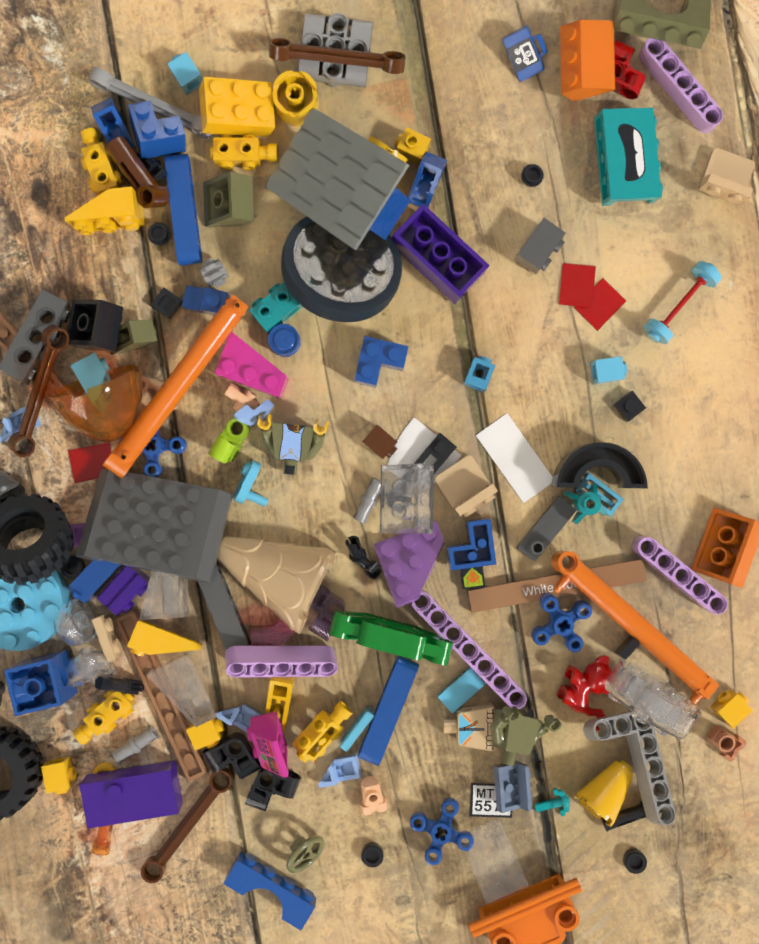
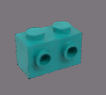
M285 282L281 285L279 283L274 285L269 290L270 294L264 299L260 297L251 305L252 308L249 310L268 335L275 326L283 324L303 307L290 294Z

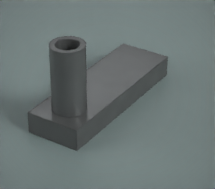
M557 496L516 548L535 562L573 516L576 509L562 497Z

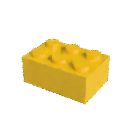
M204 77L199 87L202 133L269 137L275 129L272 82Z

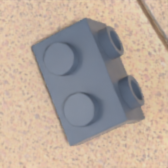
M515 761L514 766L506 764L493 766L497 811L505 813L519 808L531 811L532 794L529 766Z

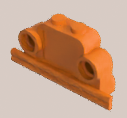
M559 873L478 908L480 919L469 923V929L473 938L487 933L491 944H560L565 940V931H572L579 924L580 917L570 896L582 892L577 877L563 882Z

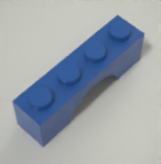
M239 853L223 883L242 896L253 889L260 888L273 892L282 904V920L300 931L316 906L317 897L309 889L298 887L292 879L288 877L283 878L272 867L260 864L254 856L247 853Z

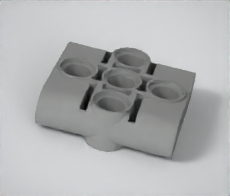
M306 13L302 45L370 52L373 22L348 19L341 13H335L331 16ZM341 26L343 29L336 31L334 27ZM349 26H351V35H350V37H348V36H349ZM300 59L298 72H306L314 81L325 82L330 87H337L340 84L366 87L368 67ZM346 67V77L344 78V69ZM331 70L338 71V74L332 76L329 75L328 72Z

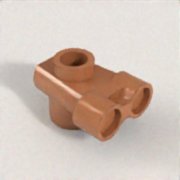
M714 725L707 734V738L720 750L721 756L730 762L735 760L738 751L742 750L746 745V740L738 734L732 735L717 725Z

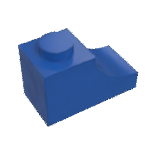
M112 97L91 106L92 115L108 143L114 138L124 137L132 148L136 147Z
M426 152L421 160L408 196L411 200L409 203L419 207L424 204L429 208L447 163L446 159Z
M186 285L181 307L215 316L221 306L225 305V301L231 296L228 292L208 287L198 288Z

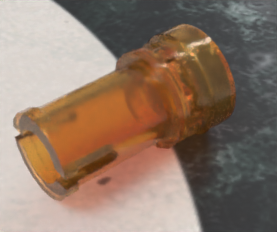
M113 825L98 827L97 837L94 839L91 850L93 854L104 856L110 853V837Z

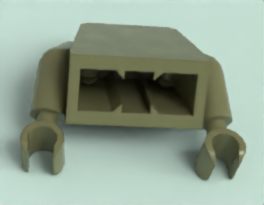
M504 706L502 710L496 708L494 722L490 725L492 745L503 749L501 763L514 766L517 753L529 755L535 743L548 732V729L555 732L561 728L562 724L559 719L554 718L553 715H546L544 718L545 723H543L542 720L522 715L516 706L512 708Z

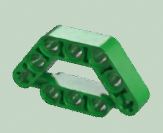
M335 611L329 631L331 636L340 639L356 640L357 644L414 660L424 658L432 663L444 666L448 665L453 647L452 641L418 626L364 612Z

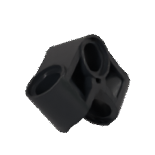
M240 732L232 733L220 740V743L216 746L206 748L202 752L213 773L222 770L232 763L238 777L244 779L262 768L259 758L255 759L253 749L245 735ZM238 742L241 748L234 749L230 743Z
M264 768L259 769L254 784H252L245 805L266 811L272 794L294 799L301 776L288 770V777L283 778ZM269 774L272 780L266 781L261 775Z

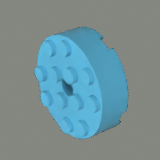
M53 571L51 573L52 576L47 579L43 577L37 583L31 584L30 581L26 582V585H17L15 581L13 584H9L0 579V648L10 651L28 650L50 640L59 632L67 621L71 608L70 590L67 588L68 584L59 571ZM20 599L25 603L24 608L19 604Z

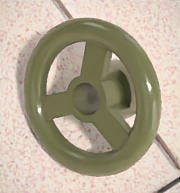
M312 836L307 839L304 837L297 838L290 846L292 853L286 864L288 871L298 873L312 865L324 849V839L321 836ZM318 843L316 850L312 851L313 844Z

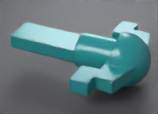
M553 788L554 795H559L560 797L534 804L536 812L563 806V808L559 809L562 817L566 816V812H569L570 798L563 789Z

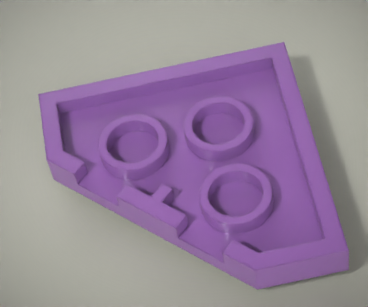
M437 521L374 544L397 608L419 599L425 582L429 578L435 561L445 544Z

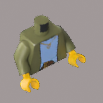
M268 414V421L265 422L261 420V415H259L257 424L261 429L262 441L268 453L274 456L275 460H284L283 474L296 475L297 463H307L323 447L325 432L329 425L328 421H326L324 427L318 425L319 419H316L314 426L272 423L271 427L272 416Z

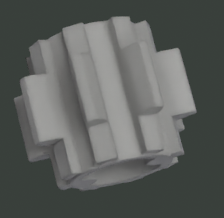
M210 258L202 262L204 266L199 268L209 287L215 285L217 288L226 283L224 279L229 276L219 258L216 260Z

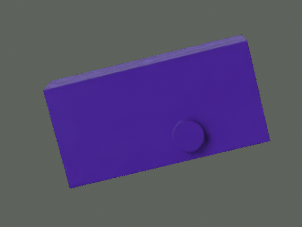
M424 204L392 235V240L395 242L399 253L453 304H456L490 266Z
M176 760L103 771L96 774L91 773L87 774L79 784L87 829L176 815L183 804Z

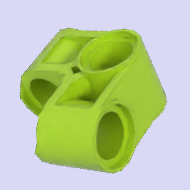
M236 418L231 419L227 423L222 434L219 433L208 452L211 457L225 464L232 462L236 458L250 431V426L240 422L243 426V431L239 435L236 434L233 426L236 422H240Z

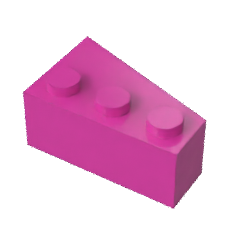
M231 332L215 374L282 399L289 378Z

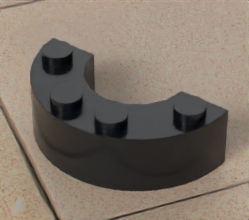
M606 442L585 444L567 453L555 469L551 486L579 488L581 479L586 471L595 466H601L612 472L616 478L618 488L648 489L646 474L639 460L627 449Z

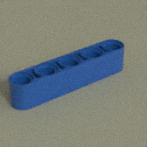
M189 155L165 156L178 264L182 266L202 263L201 242Z
M397 656L357 758L377 766L380 765L417 674L419 663L402 656Z

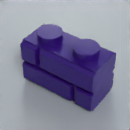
M124 566L98 595L97 599L115 615H119L122 612L126 614L135 605L133 600L136 596L142 597L148 591L150 586L147 584L151 581V578L141 571L140 568Z

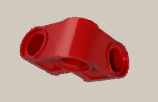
M615 40L616 77L614 92L621 94L627 99H637L646 77L640 71L629 66V61L635 52V48Z

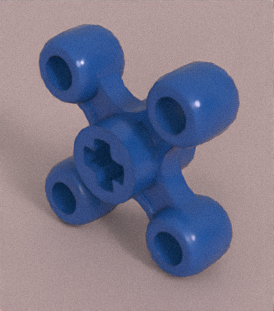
M158 430L150 440L156 442V449H150L151 444L149 442L142 451L147 457V462L143 469L144 474L156 478L160 477L163 472L159 461L160 455L164 451H171L174 454L185 452L187 442L183 437L175 436L165 440L160 436ZM177 441H179L181 444L179 449L175 448V443ZM152 466L156 468V472L154 474H152L150 471Z
M543 594L540 597L539 603L541 608L550 614L549 622L544 626H536L532 629V640L537 645H545L549 642L551 636L559 634L564 637V644L569 651H580L583 647V640L577 633H574V623L579 619H587L591 616V605L585 600H578L570 610L563 611L559 609L558 599L553 594Z
M449 797L442 802V815L437 820H430L422 812H415L410 818V827L414 831H426L432 837V843L427 847L424 855L426 862L430 865H437L441 862L443 855L442 847L448 842L455 843L463 851L470 850L474 845V836L471 832L466 830L457 831L452 826V818L459 811V804L454 798ZM450 804L454 809L448 810L446 806ZM420 819L422 824H417L415 820ZM439 827H442V830L446 829L445 835L437 833ZM467 838L469 842L463 843L461 840ZM430 853H436L437 857H431Z

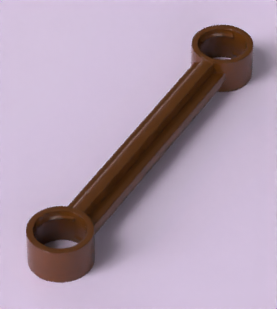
M274 38L269 41V57L276 61H287L295 58L382 68L383 71L390 74H400L405 69L406 56L398 51H387L381 54L293 44L290 40L284 38Z
M57 325L47 326L42 332L41 338L45 344V349L19 431L12 434L8 440L9 449L19 457H27L35 450V441L31 438L58 352L65 349L69 343V334ZM60 331V341L55 345H51L50 336L54 332ZM27 438L28 443L26 447L22 450H16L17 442Z
M225 767L218 772H212L209 786L156 856H150L146 859L141 868V877L145 882L156 883L162 878L166 870V863L219 793L229 790L234 778L229 768ZM217 773L226 774L229 778V784L218 786L214 782V776ZM149 863L157 864L161 869V874L156 876L149 874L146 866Z

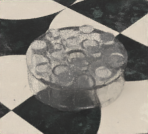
M619 659L604 683L605 689L610 692L608 696L613 701L621 703L633 712L632 717L638 722L651 724L653 729L660 735L666 736L669 734L680 740L685 739L701 716L700 709L687 696L676 693L674 686L653 672L631 661L627 665L624 659Z

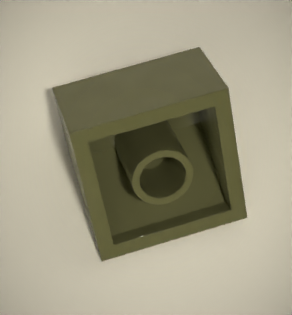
M229 171L203 182L205 227H233L254 222L252 176Z

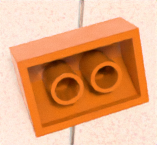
M578 20L560 26L561 94L576 102L614 91V22L612 20Z
M713 507L691 570L743 588L759 545V522L755 519Z

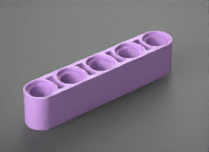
M649 38L639 53L641 63L700 132H711L723 119L721 108L665 41ZM648 48L653 49L656 54L651 53ZM663 65L667 66L670 71L665 70ZM677 82L683 84L684 88L679 87ZM691 99L696 100L698 105L693 104ZM706 116L710 117L713 123L707 121Z
M639 536L633 540L632 550L701 608L718 615L726 611L728 608L727 599L656 540L645 536ZM644 541H647L649 545L646 552L641 551V544ZM664 555L666 562L663 566H659L658 559ZM681 569L683 576L680 580H677L675 577L676 572ZM699 584L700 590L697 594H694L693 587ZM716 598L717 605L711 608L710 603L712 599Z
M232 646L225 651L226 673L231 677H327L334 675L338 670L335 651L330 646Z

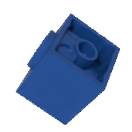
M68 649L25 659L4 670L15 716L61 706L78 693Z

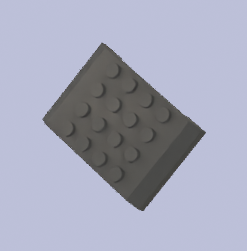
M101 469L76 556L83 559L99 562L105 561L185 577L189 580L211 584L233 496L219 489L127 472L121 479L110 470Z

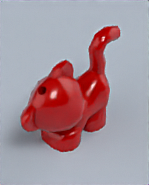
M606 655L597 657L593 663L587 665L583 674L578 668L569 665L565 671V677L570 680L571 684L570 686L562 684L557 692V697L562 700V703L567 704L577 713L596 716L597 718L605 717L602 709L589 707L588 695L589 692L594 694L603 693L605 695L615 692L613 673L609 667V657ZM596 725V731H599L598 725Z

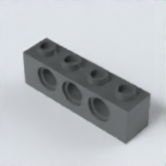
M42 289L0 363V371L26 385H29L30 381L33 382L35 380L45 344L42 340L38 343H32V339L37 334L42 335L43 330L47 326L57 325L61 328L63 322L66 323L69 320L71 306L67 301ZM47 315H53V320L50 323H43ZM56 331L50 336V344L58 340L60 331ZM25 354H31L29 362H21Z

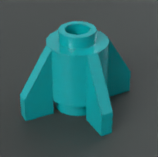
M592 482L587 492H582L578 495L569 491L564 492L563 495L574 500V507L577 511L571 522L578 524L586 515H594L596 513L605 516L606 511L601 508V500L597 495L598 484ZM588 500H589V503H590V507H587V506H586V502H587Z

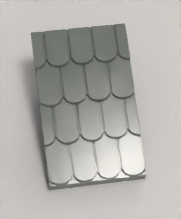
M315 108L306 115L302 127L293 137L290 147L281 157L278 167L271 174L266 188L355 250H357L369 230L386 240L411 201L396 188L409 167L407 163Z

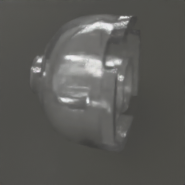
M72 599L65 603L54 616L55 635L58 639L71 646H81L98 637L92 623V619L97 616L87 603L81 604L77 602L79 599Z
M86 647L79 650L80 654L72 658L67 670L70 687L84 686L83 682L94 684L98 676L113 677V674L116 675L113 661L110 662L102 650H94V647Z

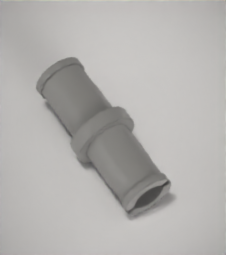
M373 477L371 478L365 494L360 497L361 502L353 516L354 519L366 524L373 506H376L378 503L376 500L385 485L384 482Z
M149 726L137 736H131L127 743L112 752L116 762L121 764L133 754L142 752L143 747L159 738L157 731L153 726Z

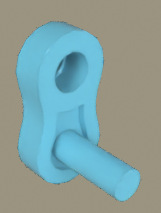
M251 460L250 463L245 462L241 470L243 477L233 496L234 501L242 504L245 499H248L263 507L266 506L267 498L250 491L260 470L261 463Z

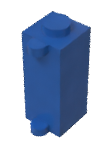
M93 560L67 588L72 592L71 594L74 598L86 603L103 588L123 565Z

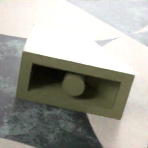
M152 319L127 321L120 325L116 352L110 351L111 355L144 348L157 342V333Z

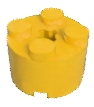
M285 71L274 81L272 98L275 110L284 122L298 127L303 124L306 115L313 108L318 110L319 99L316 83L306 72Z

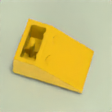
M133 187L112 188L66 216L65 222L81 235H93L94 231L114 233L117 231L116 229L124 228L127 231L139 230V227H145L144 208L139 204L137 192Z

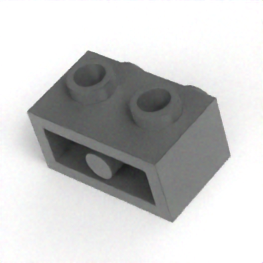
M544 217L519 251L515 260L534 274H537L540 269L545 271L552 261L549 256L553 251L558 253L565 243L562 238L566 233Z

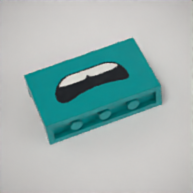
M654 108L602 109L594 117L602 206H611L615 202L647 200L648 203H654L662 197L663 185L660 182L661 163L658 160L657 150L659 141L656 138L655 128L657 119L654 116Z

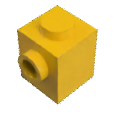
M406 127L404 134L399 133L395 146L397 151L405 156L408 161L420 166L421 160L430 147L431 138Z
M730 689L722 692L717 697V701L710 706L721 720L733 729L753 711L748 706L750 701L740 691L736 693Z
M215 713L190 724L186 729L195 751L205 746L208 749L220 743L219 740L224 734V725L220 719L215 717Z
M71 756L51 759L41 766L46 793L55 792V795L66 793L77 779V771L72 766Z

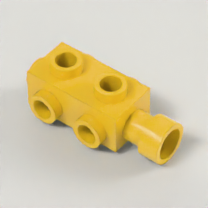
M92 127L82 130L80 134L83 143L87 147L81 149L84 156L81 157V162L84 169L89 171L91 178L88 179L92 192L100 195L108 189L121 188L120 184L123 183L122 175L119 170H115L114 161L107 153L106 145L99 141L101 137L98 128ZM100 176H106L104 181H100L99 178Z
M221 135L220 138H213V146H210V158L222 170H233V166H242L244 170H255V166H261V160L278 162L279 147L278 143H268V146H261L259 138L253 135H243L242 138ZM221 148H228L226 152H221ZM244 148H251L248 152L243 151Z
M108 691L104 695L105 701L100 705L96 702L86 710L89 715L83 719L85 724L80 725L73 731L76 740L85 745L93 738L92 735L94 733L97 737L102 732H105L107 735L117 726L115 723L120 717L125 719L135 711L132 708L136 704L134 701L136 698L135 694ZM113 702H118L120 708L116 709V706L113 705ZM96 717H100L102 719V724L99 723Z
M339 701L331 714L322 710L292 743L297 750L296 755L300 760L305 763L308 760L314 762L318 757L325 754L327 746L333 740H337L340 737L341 731L344 729L341 725L344 719L347 720L353 714L352 710L344 702Z

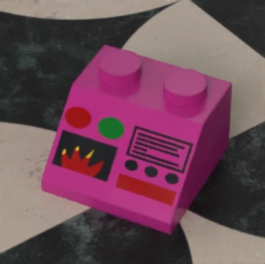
M277 711L250 717V727H247V735L249 741L254 743L253 754L255 759L259 758L262 768L283 778L288 777V746Z

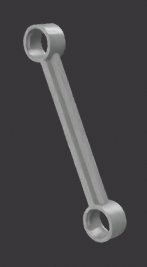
M93 67L88 81L95 87L105 92L111 91L134 103L151 101L155 113L166 118L180 116L183 126L189 128L196 135L210 140L212 134L202 133L200 115H191L115 79L111 74L99 67Z

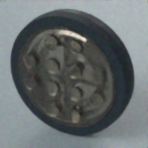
M306 216L291 229L282 250L281 271L288 291L306 310L331 321L358 322L377 315L391 302L400 284L402 260L399 250L390 235L384 240L369 230L357 250H355Z

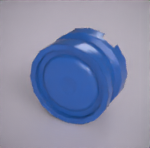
M279 324L270 331L268 343L276 355L290 357L299 350L301 339L293 326Z

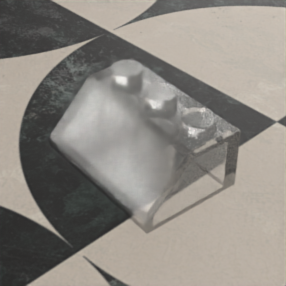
M424 464L381 465L380 533L433 534L434 466Z

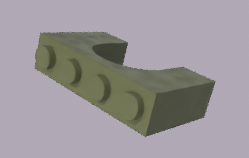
M616 0L613 21L614 30L701 49L710 31L711 0H684L680 14L674 15L656 11L645 0Z

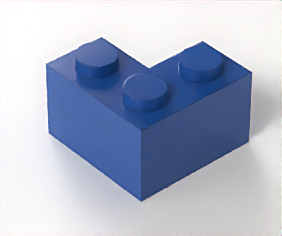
M151 101L128 104L130 125L141 159L186 152V134L180 116L156 119Z
M364 336L354 383L376 388L381 367L403 371L409 346Z
M489 518L465 521L468 543L446 546L450 570L497 565L491 519Z

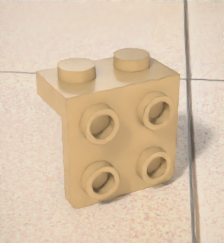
M715 148L710 155L698 190L740 205L751 197L753 188L748 187L755 167V162L731 152Z
M471 455L464 457L435 477L436 484L458 516H469L476 511V505L481 502L484 505L495 498L494 494L498 492L494 484L488 481Z
M108 613L70 626L65 630L77 666L81 670L106 661L109 663L123 655L121 643L116 637L112 619L109 618Z

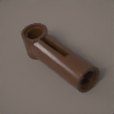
M117 137L111 140L106 146V151L137 192L139 204L143 208L165 207L170 198L167 187L156 182L124 137Z

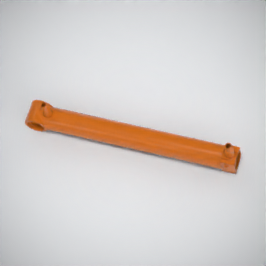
M233 294L225 301L226 304L221 306L104 462L103 466L121 479L240 322V317L245 315V311L249 306Z
M560 550L553 554L551 558L552 567L557 572L563 574L553 588L555 593L558 594L569 582H572L694 692L685 704V708L688 711H691L701 698L709 700L720 686L713 678L708 676L705 671L589 569L576 553ZM565 556L569 559V564L566 568L562 566V560Z

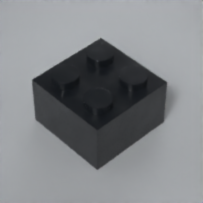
M73 300L67 330L69 334L68 345L85 350L116 352L123 307L104 300Z

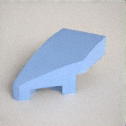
M267 399L255 410H252L246 404L233 416L238 421L248 426H253L257 424L259 415H261V420L268 416L274 404Z
M26 406L9 414V417L3 418L2 424L4 426L0 436V443L8 441L12 434L19 431ZM37 418L34 429L41 426L39 418Z
M244 704L216 713L215 717L230 726L235 725L247 733V727H250V717L262 715L263 713Z
M357 753L335 758L319 782V788L337 785L340 781L361 778L362 772Z

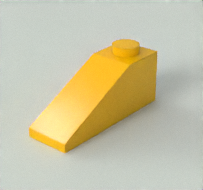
M139 619L127 647L131 648V653L144 656V653L152 655L201 650L203 643Z
M271 677L265 714L277 711L283 733H285L295 677Z

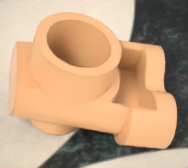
M232 382L224 393L225 396L235 400L232 408L236 411H239L246 404L252 410H255L259 404L256 400L257 395L247 389L243 392Z
M374 776L365 777L361 781L363 798L360 802L361 813L363 815H370L374 811H386L387 801L386 797L382 796L378 779Z

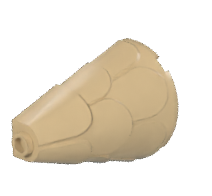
M226 536L222 539L217 560L243 587L247 586L265 607H268L291 630L300 634L310 614L309 608L326 572H330L338 552L325 547L266 542L265 539Z

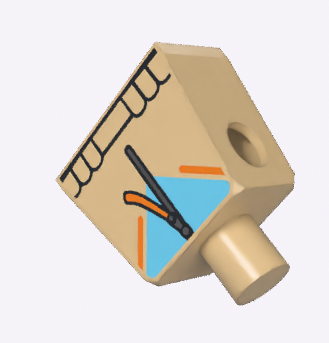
M482 703L460 707L456 710V720H443V733L456 734V741L460 746L494 751L490 725L494 722V706L492 703Z

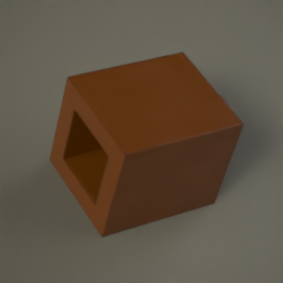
M376 425L362 441L382 459L385 456L390 459L398 449L395 447L397 441L379 425Z

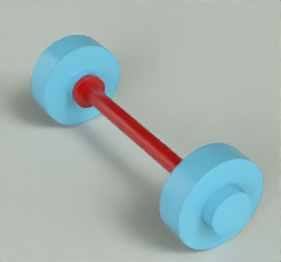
M698 261L692 268V274L697 282L664 321L650 318L644 325V329L648 333L647 336L652 341L667 344L673 337L668 324L701 285L714 288L721 281V274L713 264Z

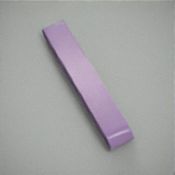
M422 590L421 595L427 597L426 604L418 606L415 604V601L411 602L412 607L441 637L453 642L452 648L511 708L516 706L517 709L524 707L527 698L521 687L428 592ZM435 611H439L443 615L439 622L431 620V615ZM449 628H457L458 634L455 637L450 638L446 635ZM472 644L474 648L471 653L466 654L462 652L463 646ZM488 660L489 666L486 669L478 668L480 661ZM498 676L505 678L501 685L494 684V680ZM514 692L520 693V698L517 701L510 700V695Z

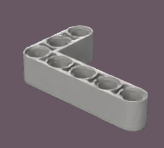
M644 710L627 711L587 721L584 724L583 732L589 740H609L622 736L627 737L645 815L653 824L671 825L675 821L676 814L650 714ZM636 717L639 719L638 725L636 724ZM616 721L619 723V730L616 728ZM596 725H598L600 730L598 735L595 730ZM642 739L644 740V744H645V745H644V748L642 747V744H641ZM648 762L650 764V771L647 769ZM654 786H655V788H656V793H655V795H654V793H653V787H654ZM660 809H661V811H662V816H661V818L659 817V811H660Z

